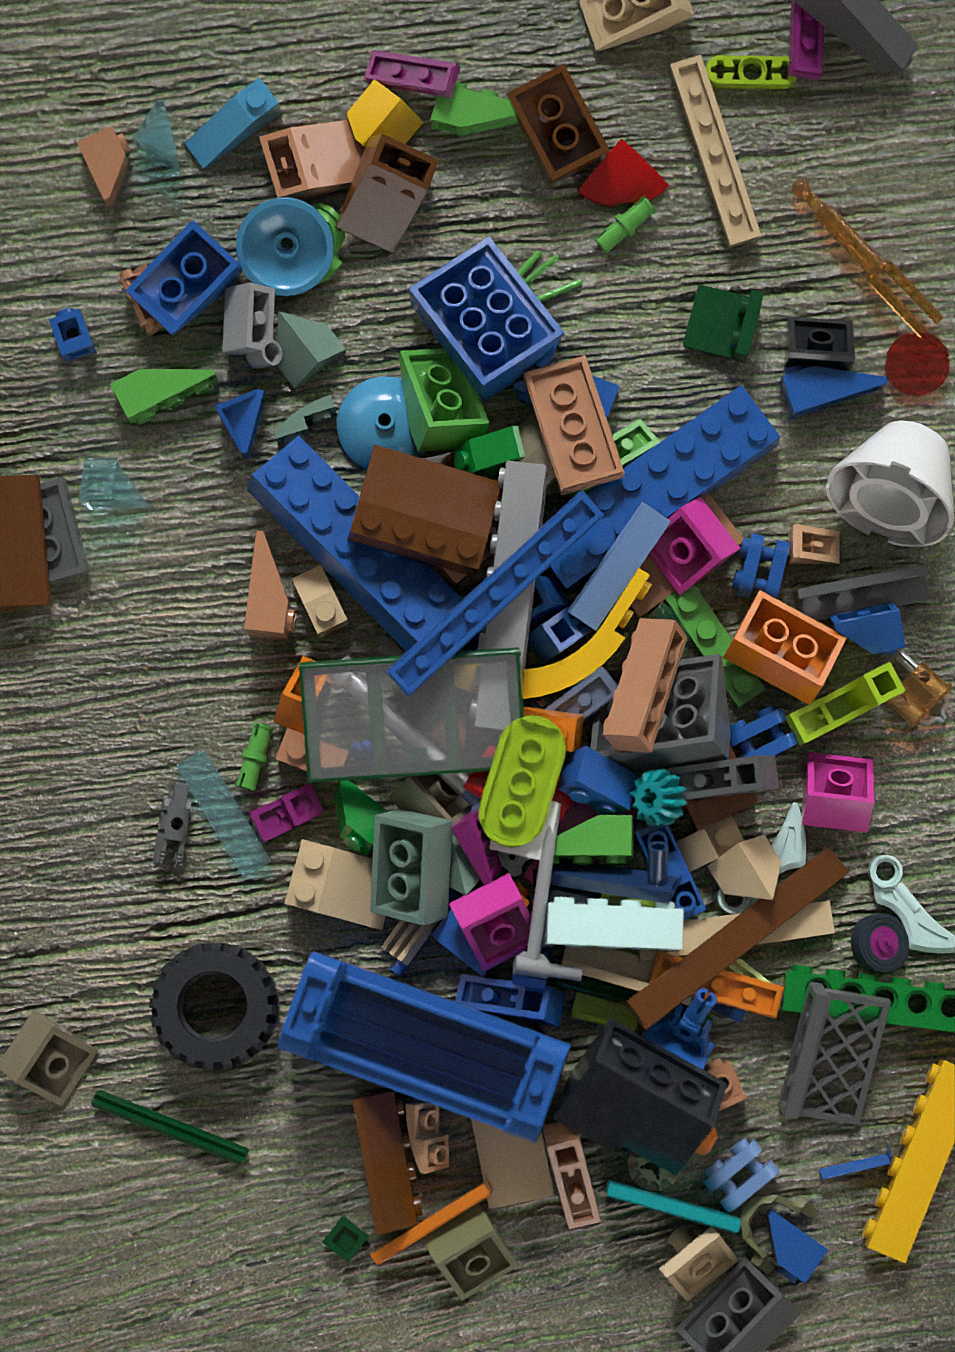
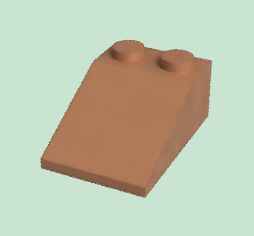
M256 530L244 629L249 636L288 641L289 633H295L297 614L295 610H292L269 542L263 531Z

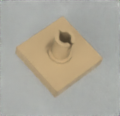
M712 1226L695 1240L688 1235L685 1228H680L674 1231L668 1239V1242L676 1249L678 1254L664 1264L660 1270L686 1302H688L739 1259Z

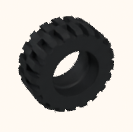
M226 943L198 944L176 954L161 969L162 972L158 979H155L152 986L154 989L153 995L149 1000V1008L152 1011L150 1021L152 1028L155 1027L160 1044L170 1051L169 1054L172 1057L183 1061L185 1065L208 1071L229 1069L254 1057L270 1040L279 1016V994L277 995L276 983L267 971V967L249 951ZM213 974L226 976L236 982L241 988L246 1001L245 1016L239 1027L231 1034L220 1038L205 1037L197 1033L189 1025L184 1014V999L188 989L198 979Z

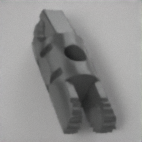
M172 782L168 798H162L152 863L154 865H162L165 858L167 841L174 842L171 859L172 867L182 868L191 810V802L187 801L188 784ZM173 819L176 822V827L174 829L171 826V821Z

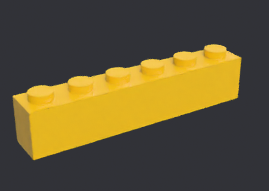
M939 1059L937 1065L932 1063L928 1070L925 1082H928L929 1085L925 1095L920 1094L915 1102L913 1113L917 1115L912 1127L907 1125L900 1140V1144L904 1145L900 1156H894L887 1172V1175L891 1176L887 1188L882 1187L875 1200V1206L879 1207L874 1220L868 1219L862 1232V1237L866 1238L865 1246L903 1263H906L955 1142V1064Z

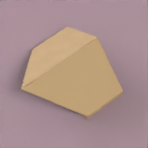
M765 834L739 842L707 866L723 895L773 900L781 861Z

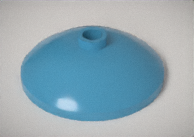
M281 197L262 202L247 214L238 230L236 253L244 274L252 283L275 288V295L291 296L310 290L323 279L333 259L334 241L327 221L314 207L298 199ZM290 238L293 241V247L285 248L282 245V239Z
M388 376L371 378L354 387L343 400L337 417L338 438L347 456L360 467L367 470L374 445L422 458L426 451L418 452L409 429L402 379ZM380 417H390V424L387 426L380 425Z

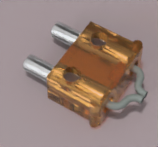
M904 651L900 652L896 660L910 673L902 682L906 691L885 703L907 723V729L909 730L914 729L919 723L927 726L937 721L941 724L947 718L945 711L948 708L949 701L946 696L950 693L952 684L945 683L924 662L918 665ZM925 675L929 681L922 682L919 676ZM902 698L905 700L906 704L899 705L896 702V699ZM942 700L944 701V705L940 710L941 718L932 717L927 721L923 720Z

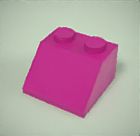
M699 497L682 506L668 518L671 521L648 555L677 593L681 595L721 566L741 548L704 500Z
M808 752L802 796V825L868 833L874 806L873 759Z
M510 874L449 903L483 972L527 950L531 916Z

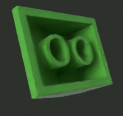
M445 349L400 351L399 362L408 425L418 452L455 450L469 439L485 434L489 421L479 395Z

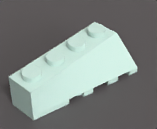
M554 897V903L547 904L541 947L553 948V944H562L565 947L582 949L598 946L601 949L615 950L629 947L631 950L680 951L682 950L683 909H676L674 902L669 904L655 902L654 907H641V901L621 900V906H610L607 899H588V904H574V898Z

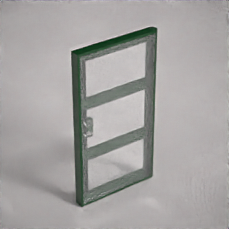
M520 648L458 651L409 697L385 673L402 655L300 662L299 672L308 783L490 771L502 732L513 721L525 716Z

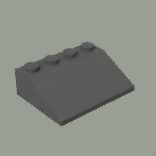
M720 654L680 660L651 753L615 750L603 735V725L605 719L609 716L613 700L594 713L591 749L633 773L729 760L730 723L723 662ZM622 669L607 671L615 683L619 685Z

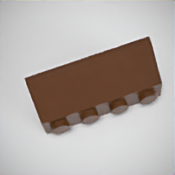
M40 475L0 476V613L51 605Z
M395 1090L355 1097L353 1099V1106L376 1235L417 1225V1216H422L423 1210L420 1195L413 1196L411 1183L417 1182L414 1162L408 1163L405 1150L411 1149L408 1129H401L399 1118L405 1116L402 1096L396 1097Z

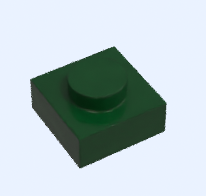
M342 1215L322 1243L349 1263L369 1237V1234L345 1215Z

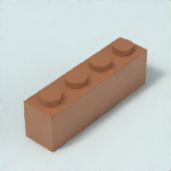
M639 619L637 629L631 637L628 657L622 665V675L618 688L613 693V704L609 716L605 719L603 725V735L615 750L652 752L687 640V635L676 620Z

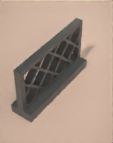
M809 982L778 1102L784 1118L798 1119V1115L859 1125L891 1004L889 999L827 989L821 983ZM831 999L845 1001L850 1008L834 1019L828 1012ZM869 1005L880 1007L878 1016L867 1024L863 1022L858 1012ZM854 1015L862 1027L845 1037L838 1025ZM826 1018H828L830 1021L827 1024H825ZM835 1028L842 1040L825 1050L820 1043L822 1035ZM867 1034L871 1040L870 1047L857 1055L850 1043ZM847 1046L854 1058L837 1068L830 1056ZM827 1059L834 1070L817 1081L813 1075L814 1066ZM859 1064L863 1070L862 1077L849 1086L842 1074ZM839 1077L846 1088L829 1098L822 1086ZM818 1089L826 1100L815 1108L804 1106L806 1097ZM851 1095L855 1101L852 1114L838 1112L834 1104Z

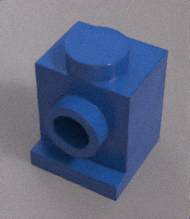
M74 308L62 309L55 313L56 317L49 319L60 353L66 362L96 352L80 308L74 310ZM78 330L79 335L77 337L68 338L69 331Z

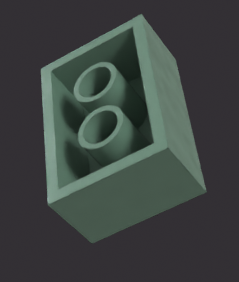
M395 809L375 815L370 912L423 926L447 918L452 843L451 827L453 821L403 809Z

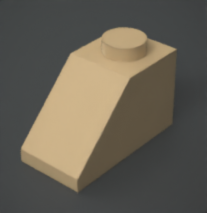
M321 565L292 578L319 638L349 625Z

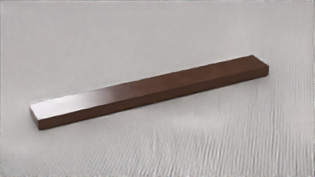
M828 846L777 885L773 900L759 899L625 1003L645 1030H647L840 881L849 871Z

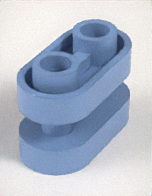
M743 1138L729 1150L732 1155L722 1163L718 1159L703 1171L706 1175L703 1183L712 1192L720 1187L726 1194L721 1199L720 1204L728 1213L740 1206L780 1171L772 1160L762 1165L756 1158L763 1149L755 1139L748 1142ZM746 1165L752 1174L736 1186L730 1178Z

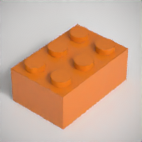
M759 590L723 658L810 705L823 687L847 637Z

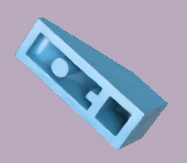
M259 77L233 96L184 144L203 170H205L282 114L279 102Z

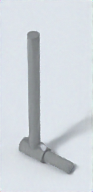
M558 803L553 835L551 826H549L542 846L527 952H522L515 956L513 974L544 979L555 977L580 981L582 968L550 963L544 954H540L561 804Z

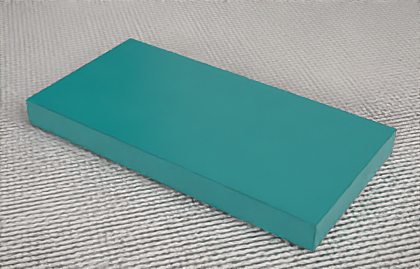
M607 1178L604 1190L608 1197L736 1233L739 1231L741 1220L736 1215Z

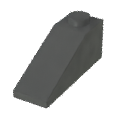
M757 755L668 768L671 775L680 777L679 786L686 788L682 793V799L684 800L779 789L774 755Z

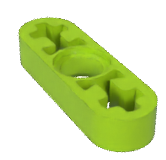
M717 55L712 57L706 65L711 86L715 88L788 89L796 83L798 78L788 75V78L784 80L781 74L771 73L770 80H765L767 74L766 65H771L770 72L780 71L781 66H787L788 71V56ZM734 64L739 65L737 70L738 80L733 79L734 73H724L723 78L719 79L716 73L711 72L716 69L717 65H722L724 71H733ZM749 64H754L761 70V76L756 80H749L743 75V68Z

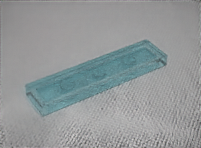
M202 749L175 765L241 876L246 878L272 862L206 750Z

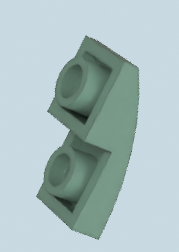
M328 395L309 403L284 421L274 432L278 444L285 442L287 446L297 436L304 440L303 436L310 435L306 425L308 421H312L313 424H319L330 420L331 414L337 413L332 396Z

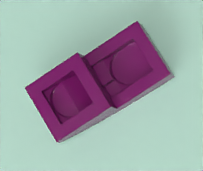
M311 783L250 812L248 816L263 844L325 812Z

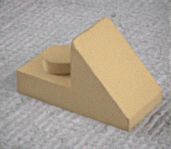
M731 815L676 843L689 872L718 859L736 844L744 841Z

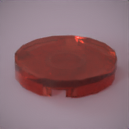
M928 332L903 334L892 343L885 355L884 369L887 379L896 390L907 396L922 397L932 394L943 385L949 374V354L940 339Z

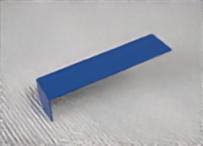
M886 1142V1154L822 1168L819 1171L824 1180L892 1163L891 1150Z

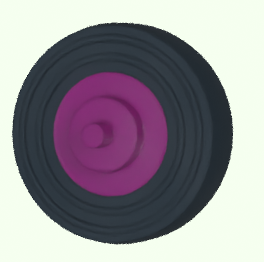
M878 913L864 917L856 924L851 935L853 956L863 969L872 973L883 974L898 969L906 960L909 951V939L906 929L898 919L888 914Z

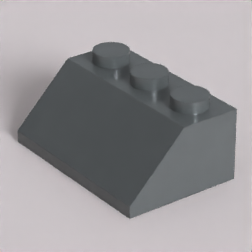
M744 1257L675 1330L696 1352H764L801 1312Z

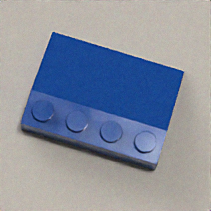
M490 237L479 242L409 288L411 306L484 401H487L513 384L565 335V332Z

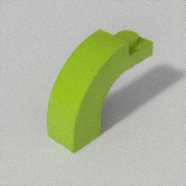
M888 662L840 689L814 701L810 705L787 715L785 718L799 745L802 746L891 700L906 690L891 662Z

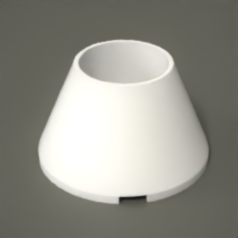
M894 421L886 424L839 462L829 474L826 493L831 505L844 520L867 535H870V532L873 531L889 537L887 543L923 547L942 541L949 534L953 526L954 504L950 451L948 445L939 434L922 424L911 421Z

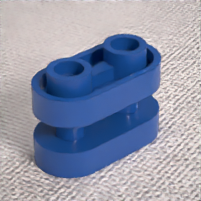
M751 533L750 539L743 538L739 557L745 558L742 571H735L731 589L737 590L736 597L749 599L752 590L757 592L761 590L777 599L790 542L777 539L775 548L763 546L765 536ZM759 559L771 561L767 580L755 578Z
M774 705L757 712L758 719L749 724H746L743 719L730 726V746L733 748L739 745L744 755L740 758L757 755L776 756L799 744L793 732L784 734L780 724L787 721L785 718L786 714L783 708L776 710ZM768 730L773 741L755 749L750 739Z

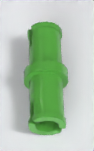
M643 196L641 200L623 215L619 213L615 216L616 221L598 236H595V242L604 253L608 254L625 237H632L636 233L635 229L656 213L655 208Z
M253 723L247 750H243L241 755L244 760L235 784L236 787L248 791H256L262 764H266L268 759L265 754L274 728L264 724Z

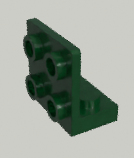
M699 285L684 337L683 347L745 363L750 351L764 293L751 290L748 297Z

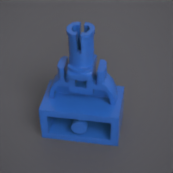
M699 989L682 1016L680 1014L684 1006L678 1005L673 1012H669L650 1028L644 1030L642 1036L697 1067L704 1069L714 1044L709 1042L708 1032L711 1029V1021L707 1020L702 1028L701 1026L712 1007L716 1004V996L711 992L705 1002H703V998L708 990Z

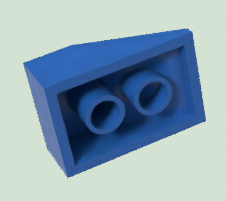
M192 220L125 291L174 336L225 292V288H229L238 279L243 270L235 258Z

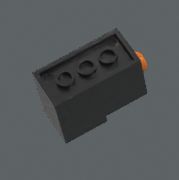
M610 1018L569 1074L553 1119L610 1151L618 1143L677 1176L693 1154L698 1153L703 1156L712 1149L718 1135L714 1126L727 1083Z

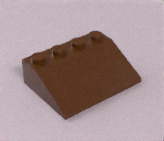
M374 445L347 539L475 577L481 564L500 490L498 488V481Z

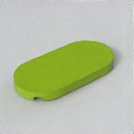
M536 715L518 718L512 721L500 736L478 812L480 823L486 835L498 845L516 848L528 844L540 834L544 827L566 754V744L562 732L547 718Z

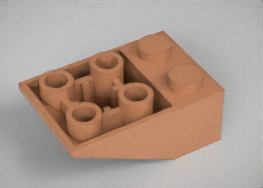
M349 120L291 127L259 137L277 198L287 197L305 201L349 188L364 152L363 145L354 138Z

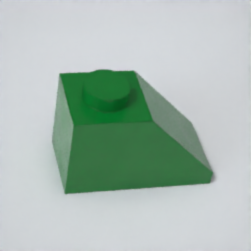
M511 426L469 439L454 451V464L456 469L495 480L499 477L500 468H506V461L519 462L526 457L519 427Z
M349 780L339 781L333 792L339 835L351 850L367 856L372 850L374 843L375 815L388 812V810Z

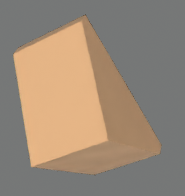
M800 524L793 525L788 531V542H790L788 564H840V531Z

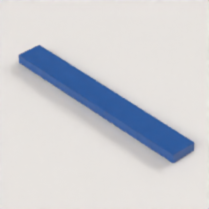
M583 490L578 492L389 667L385 673L409 697L595 525L604 514Z

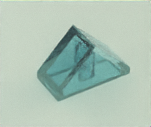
M160 99L155 102L132 139L138 149L171 169L179 170L181 167L164 99Z

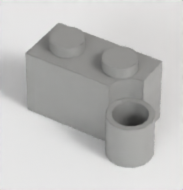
M250 282L225 288L222 352L233 355L246 354L248 363L255 369L277 365L280 363L283 355L280 344L273 340L275 288Z

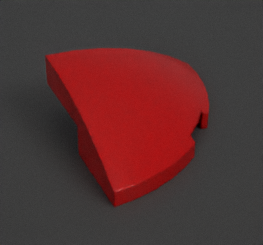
M621 138L578 190V193L596 204L615 208L617 204L633 203L632 205H635L643 196L650 202L661 195L669 187V184L639 153Z

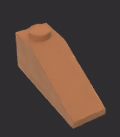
M560 1122L543 1125L546 1146L569 1230L601 1222L580 1134Z

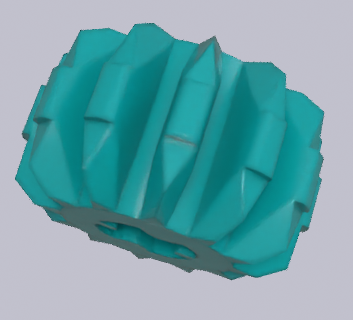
M651 770L643 773V778L634 780L637 790L630 792V794L635 797L636 801L631 807L639 809L637 819L646 820L647 825L660 826V824L664 826L674 823L675 818L683 815L680 806H684L688 802L682 799V793L686 788L679 786L680 777L671 775V772L667 770Z

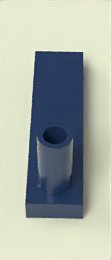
M656 841L648 845L647 871L598 863L575 865L573 864V859H559L558 865H552L550 885L669 904L677 890L678 876L668 875V845L664 842Z

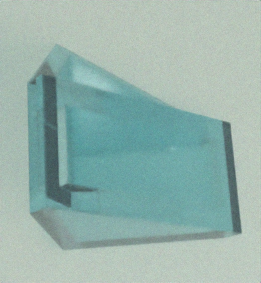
M85 458L79 492V502L85 509L151 508L120 467L117 458Z

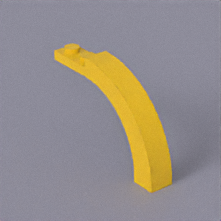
M638 568L597 633L578 651L556 663L539 668L525 669L523 699L561 691L585 679L604 665L626 639L615 632L618 626L623 629L634 614L629 609L636 598L642 601L652 586L651 583L647 582L650 575ZM482 663L455 665L456 686L478 694L479 686H474L476 666H482Z

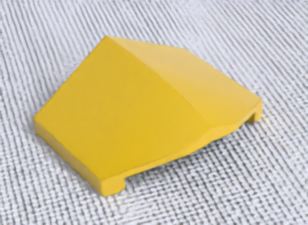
M375 79L346 113L355 140L364 147H366L369 137L381 133L406 144L423 123L401 98Z

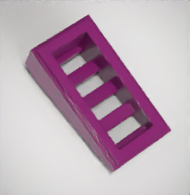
M478 808L464 815L451 827V830L481 881L486 885L503 869L498 852L490 849L491 840L482 828Z

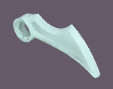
M795 802L791 804L784 824L771 844L781 861L779 874L789 869L801 868L806 862L805 828L802 825V815L799 806ZM720 888L716 894L717 905L727 914L741 913L760 899L743 897L739 906L730 907L726 904Z
M879 855L873 858L868 866V876L873 884L876 903L890 908L901 919L908 934L909 949L928 953H955V935L938 924L901 881L903 870L899 860L890 855ZM882 862H889L894 868V875L888 881L880 880L876 874L877 866Z

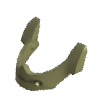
M778 1195L754 1197L745 1204L741 1212L740 1220L743 1239L754 1251L751 1263L767 1274L772 1275L776 1265L767 1257L768 1254L764 1251V1248H759L754 1240L751 1231V1221L759 1213L760 1208L766 1205L786 1206L791 1212H795L798 1215L801 1213L810 1219L814 1218L818 1213L817 1209L801 1195L795 1201L786 1200Z

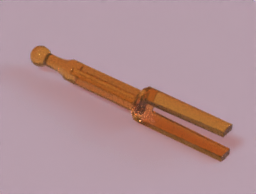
M798 179L793 183V194L798 198H802L812 208L820 224L868 274L867 282L920 338L928 330L878 277L883 271L898 284L936 325L942 321L944 317L892 261L882 260L832 206L827 205L816 196L807 180Z

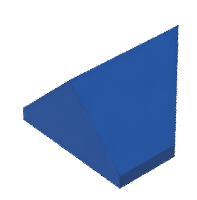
M259 389L214 406L241 455L248 459L250 458L266 399L264 391Z

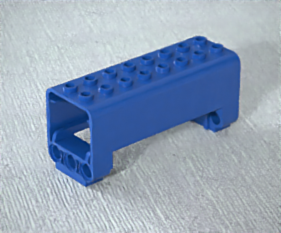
M312 952L302 972L281 1030L277 1048L299 1057L328 1065L536 1143L572 1044L325 954Z

